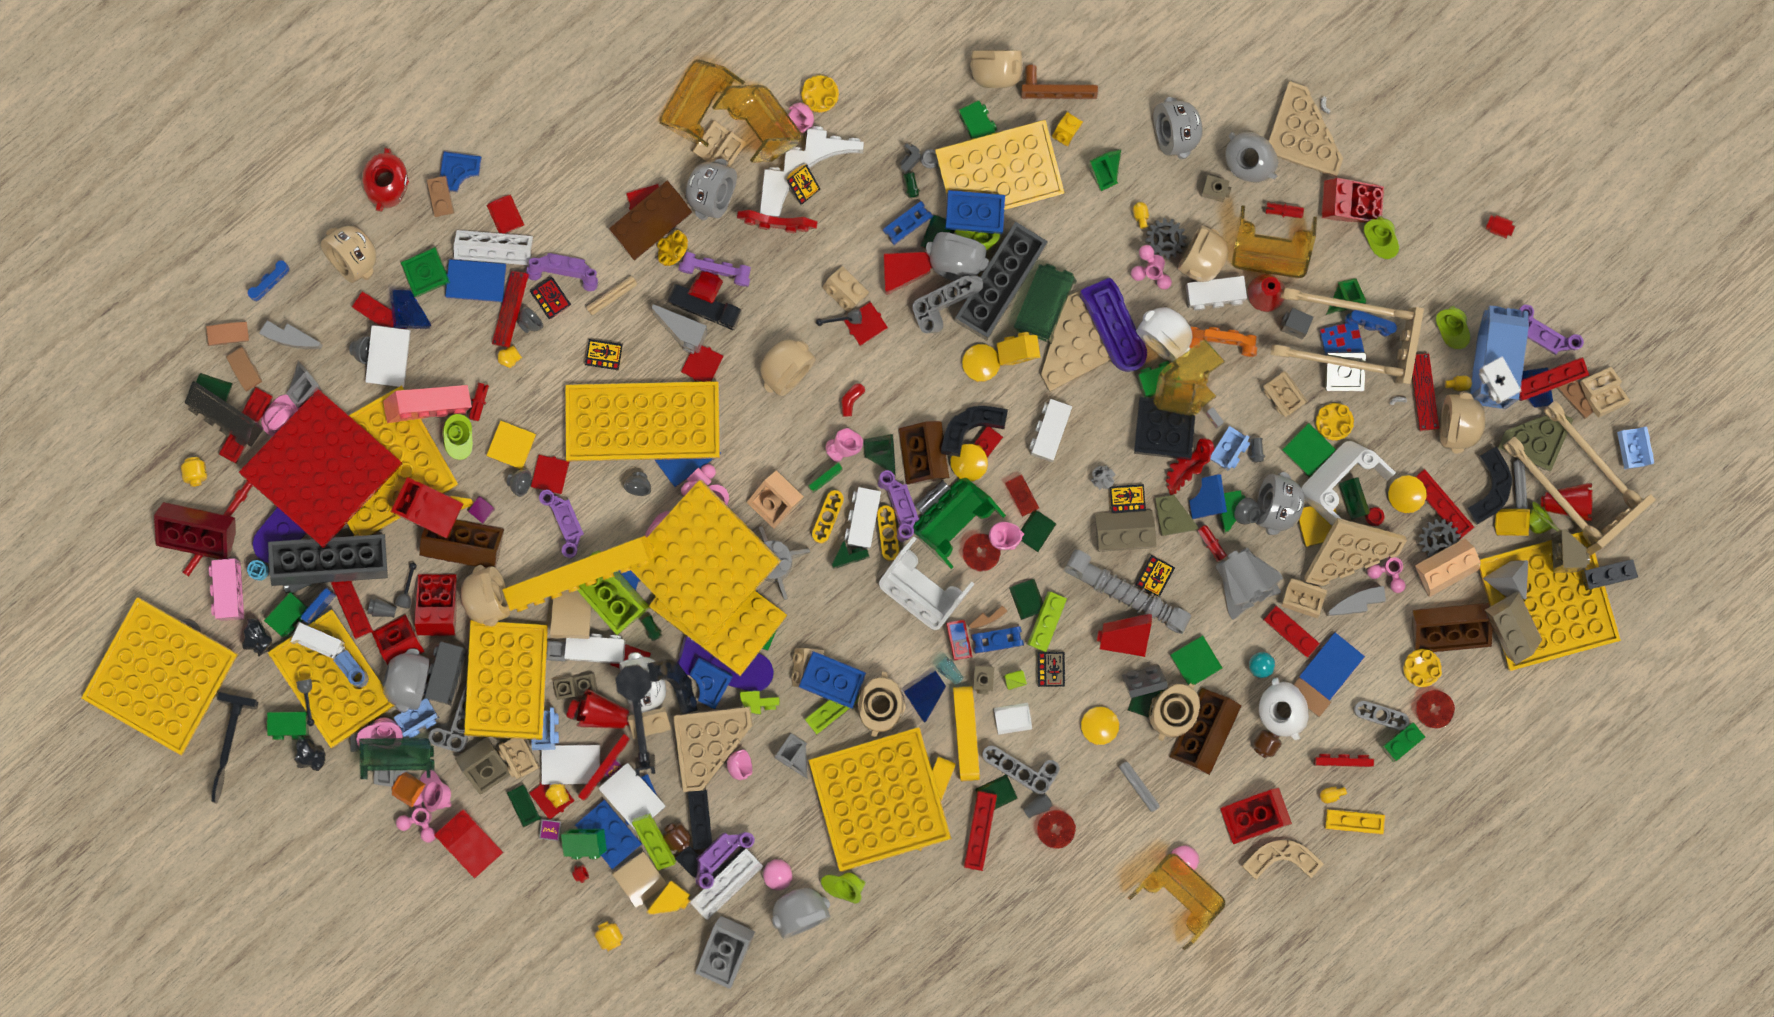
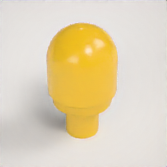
M1138 202L1133 206L1134 219L1139 222L1140 229H1145L1148 227L1146 221L1149 219L1148 207L1145 203Z
M1466 375L1456 376L1452 380L1445 381V388H1453L1457 391H1466L1472 386L1471 378Z
M1333 786L1325 788L1320 793V799L1326 804L1340 800V796L1347 795L1346 788L1337 789Z

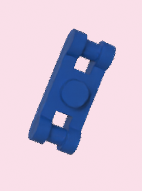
M921 201L886 226L883 232L886 235L888 234L892 244L896 245L918 227L929 221L933 215L925 209V204ZM917 212H919L922 216L919 219H917L914 215ZM899 227L902 232L897 234L894 229Z
M278 261L275 265L276 269L271 274H265L257 287H251L248 290V296L253 301L261 300L288 274L290 269L286 262Z
M1355 310L1345 316V322L1348 325L1356 323L1364 326L1366 330H1377L1384 337L1397 330V325L1394 322L1362 311Z
M1021 626L972 634V640H975L976 646L974 648L975 654L1024 646L1020 636L1022 632ZM1013 634L1014 641L1008 642L1007 635ZM988 638L989 645L983 646L982 639Z

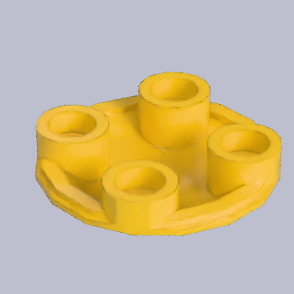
M818 75L805 81L801 96L803 103L808 105L813 112L822 113L829 111L835 106L838 101L839 91L832 78Z
M676 230L668 237L660 239L657 244L659 248L658 261L664 266H671L677 263L687 250V236L680 230Z
M977 344L970 347L965 352L962 361L964 372L976 382H985L992 379L1000 368L998 353L986 344Z
M1331 403L1319 410L1316 417V426L1323 437L1338 441L1346 438L1351 433L1354 427V418L1346 405Z
M964 444L962 445L960 457H951V468L959 479L967 478L970 481H976L987 472L988 458L979 445Z
M1406 475L1393 481L1390 485L1388 496L1391 505L1397 511L1413 513L1423 506L1427 493L1424 484L1418 478Z
M1415 650L1404 661L1403 670L1405 677L1411 684L1417 687L1431 686L1442 675L1440 659L1430 650Z
M1095 707L1084 715L1081 721V730L1089 742L1095 745H1104L1111 742L1117 736L1119 721L1112 710L1106 707Z

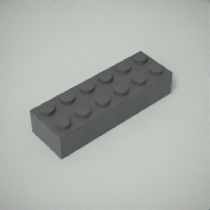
M1015 222L980 277L983 281L982 289L967 298L955 317V322L988 341L1043 253L1048 241Z
M385 534L335 537L324 548L313 539L268 542L271 586L388 578Z

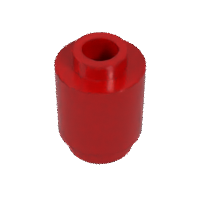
M1491 215L1486 229L1490 231L1489 233L1506 239L1507 236H1512L1515 226L1512 225V220L1498 215Z

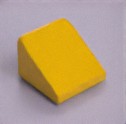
M450 496L463 503L461 510L474 504L472 499Z

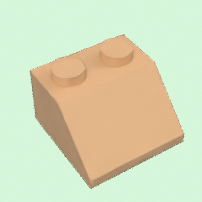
M776 470L764 480L746 503L775 529L804 496Z

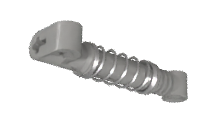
M1077 549L1073 551L1063 570L1064 572L1093 586L1094 590L1102 594L1104 592L1108 594L1109 599L1114 597L1118 600V603L1123 602L1128 605V608L1133 607L1137 609V613L1143 609L1145 614H1152V618L1155 619L1157 617L1158 621L1161 619L1163 624L1167 622L1166 626L1170 630L1183 634L1191 619V615L1188 612L1176 607L1172 609V606L1167 607L1168 604L1163 605L1164 602L1160 597L1154 596V594L1148 597L1149 594L1145 593L1144 589L1140 590L1135 587V584L1130 585L1126 583V579L1123 581L1118 579L1117 574L1113 576L1110 574V571L1106 569L1101 570L1090 564L1091 557L1085 552Z

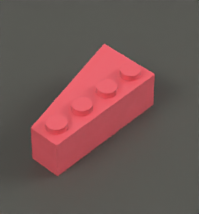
M468 385L395 391L383 401L387 423L435 416L444 417L449 414L464 415L472 407Z

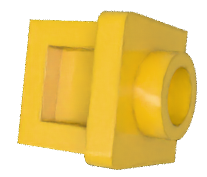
M1067 112L1058 124L1052 137L1068 146L1083 121Z

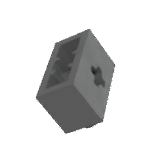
M1292 308L1290 312L1286 311L1280 325L1283 328L1281 331L1303 339L1314 317Z

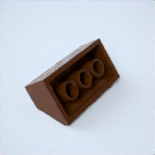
M667 180L613 224L609 231L635 261L693 212Z
M456 520L448 538H444L424 528L420 541L419 556L477 567L482 565L485 568H496L504 529Z
M1489 603L1412 610L1414 649L1442 652L1492 647L1493 626L1485 612L1490 607Z
M1201 688L1198 694L1200 708L1197 720L1185 734L1178 737L1169 757L1197 771L1210 775L1242 705L1226 696Z

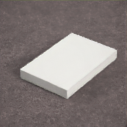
M372 325L366 383L398 387L402 385L404 387L411 330Z
M600 745L555 746V750H542V785L587 784L600 767Z
M629 763L625 764L599 787V790L634 830L635 828L632 825L633 819L649 813L652 817H655L666 807L642 778L636 776L635 770Z

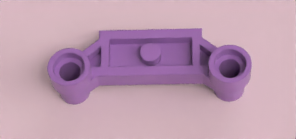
M685 252L682 262L679 264L678 271L693 274L695 268L700 271L735 278L734 284L749 287L751 267L746 265L734 268L732 264L726 262L716 264L714 260L709 258H703V260L696 259L695 254Z
M548 253L547 256L531 258L529 260L526 273L529 274L528 279L539 280L542 272H549L582 279V286L586 291H594L598 287L596 270L587 266L583 259Z
M1526 304L1519 308V310L1528 311L1529 329L1527 338L1554 355L1561 351H1576L1583 346L1584 340L1580 335L1574 334L1566 338L1534 319V309L1532 306ZM1572 341L1576 342V346L1572 345Z
M885 470L878 477V486L888 492L900 526L896 537L900 542H904L912 537L914 523L919 518L907 484L902 485L895 480V476L891 471Z
M543 490L539 495V500L543 505L552 508L566 540L562 547V554L566 558H573L577 555L580 538L584 535L569 499L565 501L555 496L552 491ZM546 496H551V499L548 502H546L544 498ZM569 548H573L572 554H567Z
M723 832L696 859L699 862L695 878L696 884L703 889L711 888L714 884V878L711 873L737 847H752L755 842L754 836L748 832L727 835Z

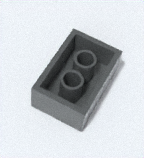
M444 642L436 645L433 654L436 659L434 664L430 665L428 675L431 677L429 683H425L423 693L426 699L452 705L466 649Z

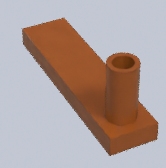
M1025 66V85H1022L1021 99H1097L1098 85H1037V66Z

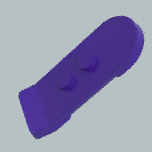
M1107 278L1082 289L1079 296L1086 305L1112 363L1124 372H1132L1142 367L1147 359V348L1144 341L1137 334V329L1126 308L1121 291L1113 279Z
M276 508L255 534L253 549L260 560L269 563L268 542L301 540L306 533L281 510Z
M685 636L683 639L677 664L681 666L686 675H690L698 658H701L732 674L733 677L728 684L731 687L749 692L762 691L773 680V666L761 654L755 657L740 677L688 636Z

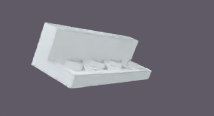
M457 230L454 241V259L529 265L533 236ZM460 237L469 238V240H460ZM487 239L489 241L481 242L480 240ZM500 241H507V243H505V244H502V243H499V242H500ZM520 242H526V243H528V244H527V245H519L518 243H520Z
M745 849L714 879V884L711 888L703 889L690 903L708 920L763 865Z

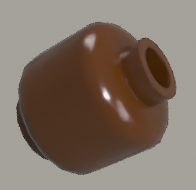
M1262 730L1253 742L1254 751L1264 758L1273 757L1282 746V742L1279 739L1280 736L1271 731Z
M672 822L664 828L663 838L671 851L677 850V852H680L690 845L691 835L683 824H674Z

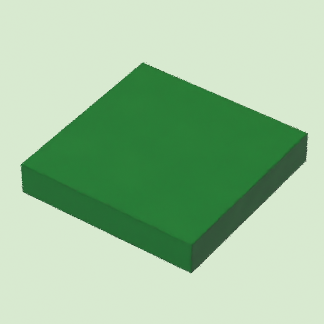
M436 247L401 262L415 298L450 283Z
M1308 423L1282 451L1310 477L1336 449Z
M1204 636L1199 637L1170 655L1187 685L1190 683L1196 685L1223 669Z

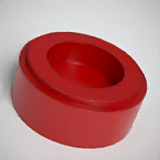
M572 700L567 711V718L574 720L580 705L579 701Z

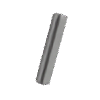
M1516 460L1513 463L1516 509H1528L1525 465L1521 460Z
M1127 761L1119 766L1120 770L1151 812L1157 810L1160 807L1158 802Z

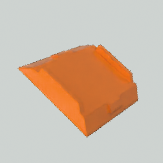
M404 772L398 776L392 786V796L412 808L426 784L408 772Z

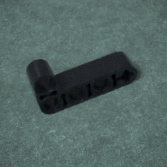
M677 284L673 285L666 302L730 330L736 329L742 315L740 308L728 303L723 304L716 300L713 303L689 295L690 289Z

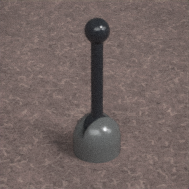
M860 308L851 310L844 317L825 320L817 319L816 325L822 326L824 323L848 320L852 324H861L862 315Z
M414 562L409 565L410 572L404 594L397 597L395 606L410 609L411 598L407 594L413 572L417 568Z
M312 679L297 681L298 690L305 696L308 715L307 725L313 726L315 721L312 719L308 693L312 689Z

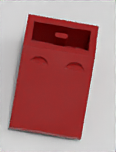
M1342 178L1325 180L1322 218L1367 223L1370 220L1377 219L1379 216H1382L1384 186Z
M407 477L390 512L444 538H448L463 507V503Z
M418 574L415 611L417 636H455L457 574Z

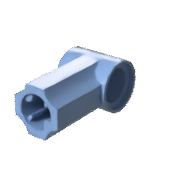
M345 650L336 656L333 661L345 674L349 682L359 688L366 686L369 676L351 654ZM362 673V680L355 682V675Z

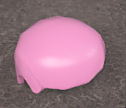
M801 102L793 104L789 108L791 112L787 115L788 121L795 131L804 133L814 123L813 112L808 105Z
M745 750L733 752L728 757L727 770L732 778L740 781L747 779V776L752 774L751 758Z
M1187 845L1175 848L1169 856V866L1173 872L1179 875H1187L1194 872L1199 864L1198 853L1194 848Z
M780 859L768 862L763 870V878L766 885L772 890L781 891L787 888L792 881L790 865Z

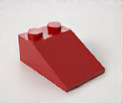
M1279 788L1267 790L1220 808L1233 845L1292 824Z
M462 809L434 834L474 879L504 853L465 809Z

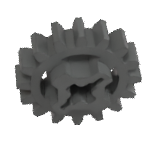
M1164 218L1162 223L1156 220V226L1150 225L1149 228L1152 232H1146V235L1150 238H1147L1145 242L1150 243L1154 250V255L1159 254L1161 257L1165 256L1166 260H1169L1170 255L1176 258V252L1180 254L1183 252L1180 247L1186 246V243L1182 241L1186 240L1187 236L1182 235L1185 229H1179L1180 223L1174 225V219L1167 222L1166 218ZM1162 227H1169L1170 229H1169V230H1162L1161 228H1162ZM1176 233H1177L1178 238H1179V242H1178V243H1177V241H1176L1175 238H1174V235H1175ZM1154 235L1156 238H1158L1157 245H1155L1154 243ZM1169 236V241L1164 243L1162 241L1163 237ZM1169 248L1171 251H1162V249Z
M1434 519L1433 525L1427 522L1428 528L1422 527L1424 534H1419V537L1423 538V541H1420L1419 544L1424 545L1422 552L1428 551L1427 557L1439 553L1436 551L1440 547L1448 548L1459 542L1457 538L1461 537V535L1455 534L1458 528H1451L1452 522L1445 524V519H1442L1441 523ZM1435 527H1443L1439 532L1432 530ZM1449 533L1452 535V543L1448 539ZM1433 535H1443L1442 539L1445 543L1437 544V539ZM1427 536L1431 538L1432 544L1430 547L1427 543Z

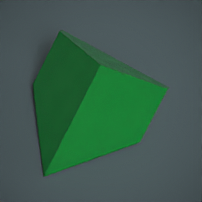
M1121 150L1107 152L1089 161L1088 167L1101 192L1118 184L1117 177Z
M1357 278L1338 282L1333 298L1366 304V299ZM1329 306L1326 315L1352 309Z

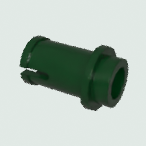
M907 173V176L906 174L903 175L907 190L905 194L908 195V198L918 197L920 189L917 187L915 173Z
M652 615L641 620L649 635V639L655 641L662 637V631L658 629Z

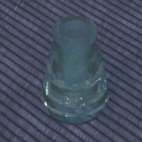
M945 657L936 666L938 673L952 681L955 685L959 684L964 678L953 660Z

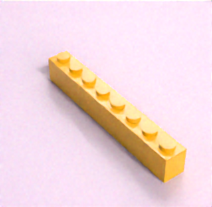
M645 535L504 588L502 591L510 611L517 609V612L528 609L527 605L530 603H534L535 606L544 603V598L551 596L552 599L563 596L562 591L568 590L571 593L579 590V585L585 583L587 587L597 583V578L603 577V580L614 576L613 572L620 570L622 574L632 570V565L637 564L638 567L649 563L648 559L654 556Z

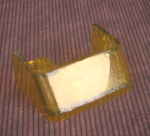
M697 59L690 64L662 112L659 123L692 143L708 147L709 143L702 139L704 128L699 125L717 93L724 94L728 92L733 82L744 85L745 81L724 66Z
M763 85L727 86L712 106L713 110L727 109L730 116L735 120H745L761 141V146L750 159L752 163L773 162L797 146L803 139L802 133L779 101Z
M1241 205L1236 227L1232 265L1241 270L1285 277L1302 278L1306 276L1316 238L1317 217L1313 216L1310 231L1298 230L1293 234L1292 240L1255 234L1256 228L1252 222L1244 221L1245 206Z
M1204 339L1161 371L1153 404L1159 410L1184 415L1198 414L1203 406L1216 398V395L1206 384L1209 381L1210 373L1224 364L1225 360Z
M1171 853L1166 855L1127 898L1131 900L1143 888L1149 893H1156L1162 887L1168 890L1192 912L1186 919V926L1193 933L1192 937L1182 947V949L1186 950L1195 943L1224 909L1225 899L1178 855Z

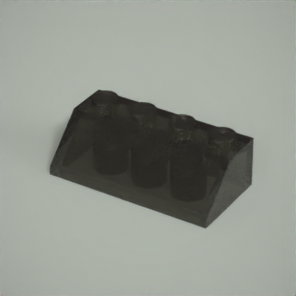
M195 381L191 383L185 400V404L189 406L188 411L196 416L200 413L205 417L203 420L211 426L214 424L221 427L219 429L220 432L228 437L230 434L236 437L234 441L244 447L247 444L252 447L264 428Z

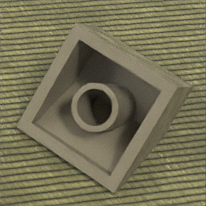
M488 737L455 758L464 775L480 795L510 775L507 764Z

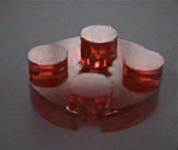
M981 533L969 537L962 550L966 565L977 572L989 571L994 568L999 562L1001 555L1000 550L991 544L989 535ZM978 548H985L987 550L984 558L976 555Z
M1431 690L1422 694L1417 700L1416 716L1427 728H1442L1448 725L1453 718L1455 705L1452 698L1446 693ZM1432 704L1440 707L1437 715L1430 712Z
M1052 810L1045 813L1038 821V837L1047 847L1060 849L1069 845L1073 840L1076 826L1073 818L1067 813L1060 810ZM1053 824L1062 827L1059 835L1051 832Z

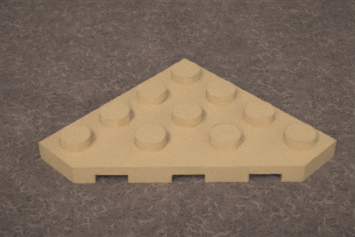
M1289 81L1269 142L1277 153L1278 158L1337 177L1343 157L1334 143L1335 141L1326 127L1308 88Z
M1081 290L1066 297L1063 302L1041 373V377L1049 392L1111 361L1086 305L1079 296Z
M1337 518L1305 574V582L1324 586L1329 584L1330 580L1338 577L1342 579L1354 574L1357 569L1362 567L1369 568L1379 564L1380 560L1389 556L1391 558L1396 557L1400 554L1407 539L1400 534Z
M750 706L673 716L683 792L700 791L706 787L753 726Z

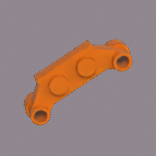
M1191 327L1193 337L1189 345L1191 349H1199L1200 341L1242 346V355L1248 357H1255L1257 355V336H1244L1236 330L1220 331L1216 327H1209V329L1205 330Z

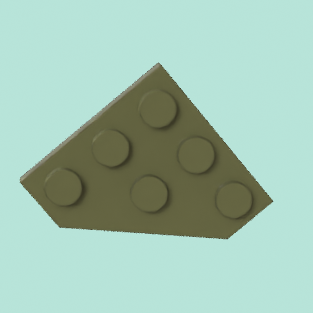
M1545 415L1504 431L1498 449L1508 453L1503 445L1513 437H1516L1522 443L1528 458L1536 466L1550 472L1568 432L1560 423L1551 420ZM1565 415L1566 419L1572 424L1573 418Z

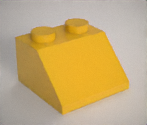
M670 881L647 912L649 914L679 911L680 909L685 910L691 902L689 899L691 895L675 882Z

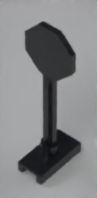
M638 664L624 666L615 677L617 692L633 703L639 745L638 757L635 760L636 776H640V770L651 769V774H655V755L650 756L649 751H647L640 700L652 688L650 674Z
M218 692L217 700L220 703L231 705L220 757V768L217 771L212 788V803L217 804L222 793L225 767L229 760L238 717L241 715L242 708L257 710L259 702L256 699Z

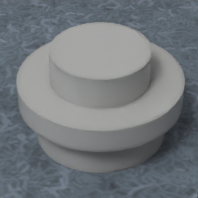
M929 149L923 152L921 162L926 168L932 169L938 166L935 150Z

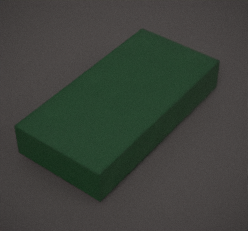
M525 784L507 792L523 828L541 819Z

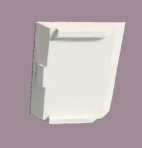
M1028 703L994 708L998 735L1032 729Z

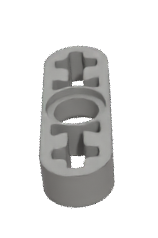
M1360 701L1354 706V713L1358 718L1396 730H1403L1409 725L1408 716L1402 712L1367 701ZM1364 704L1366 705L1365 709L1370 711L1372 710V707H1375V710L1372 713V718H1369V716L1371 715L1370 713H1364L1363 715H1361V711L1358 710V707H1362ZM1377 711H1385L1387 718L1384 721H1379L1376 718ZM1391 713L1394 714L1392 717L1396 719L1402 716L1405 724H1401L1400 727L1397 726L1398 723L1395 721H1391V724H1388Z

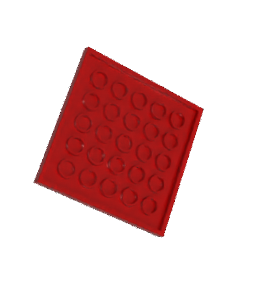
M318 389L239 471V474L324 548L400 468L402 462Z

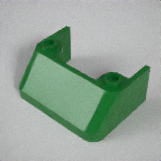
M961 478L950 487L951 489L938 499L939 502L937 504L934 503L913 526L914 534L950 569L954 567L947 559L953 550L950 541L975 516L980 519L988 518L994 511L1003 518L1006 516L988 494L967 478Z

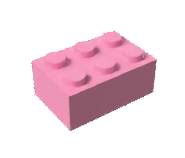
M236 559L211 560L212 565H209V576L213 577V585H210V594L214 596V604H211L212 615H215V619L220 621L244 619L241 562Z

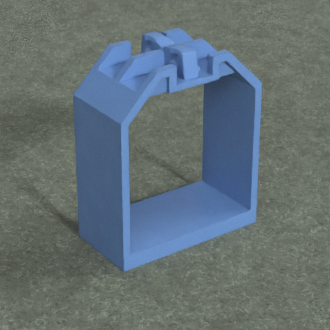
M1489 306L1488 310L1483 311L1478 330L1471 379L1472 386L1470 388V394L1482 406L1507 409L1519 400L1520 392L1497 404L1496 400L1493 401L1488 393L1490 389L1487 384H1483L1481 381L1479 370L1503 357L1517 384L1521 387L1529 329L1528 311L1522 312V310L1504 309L1498 306ZM1501 378L1495 380L1496 384L1502 382Z

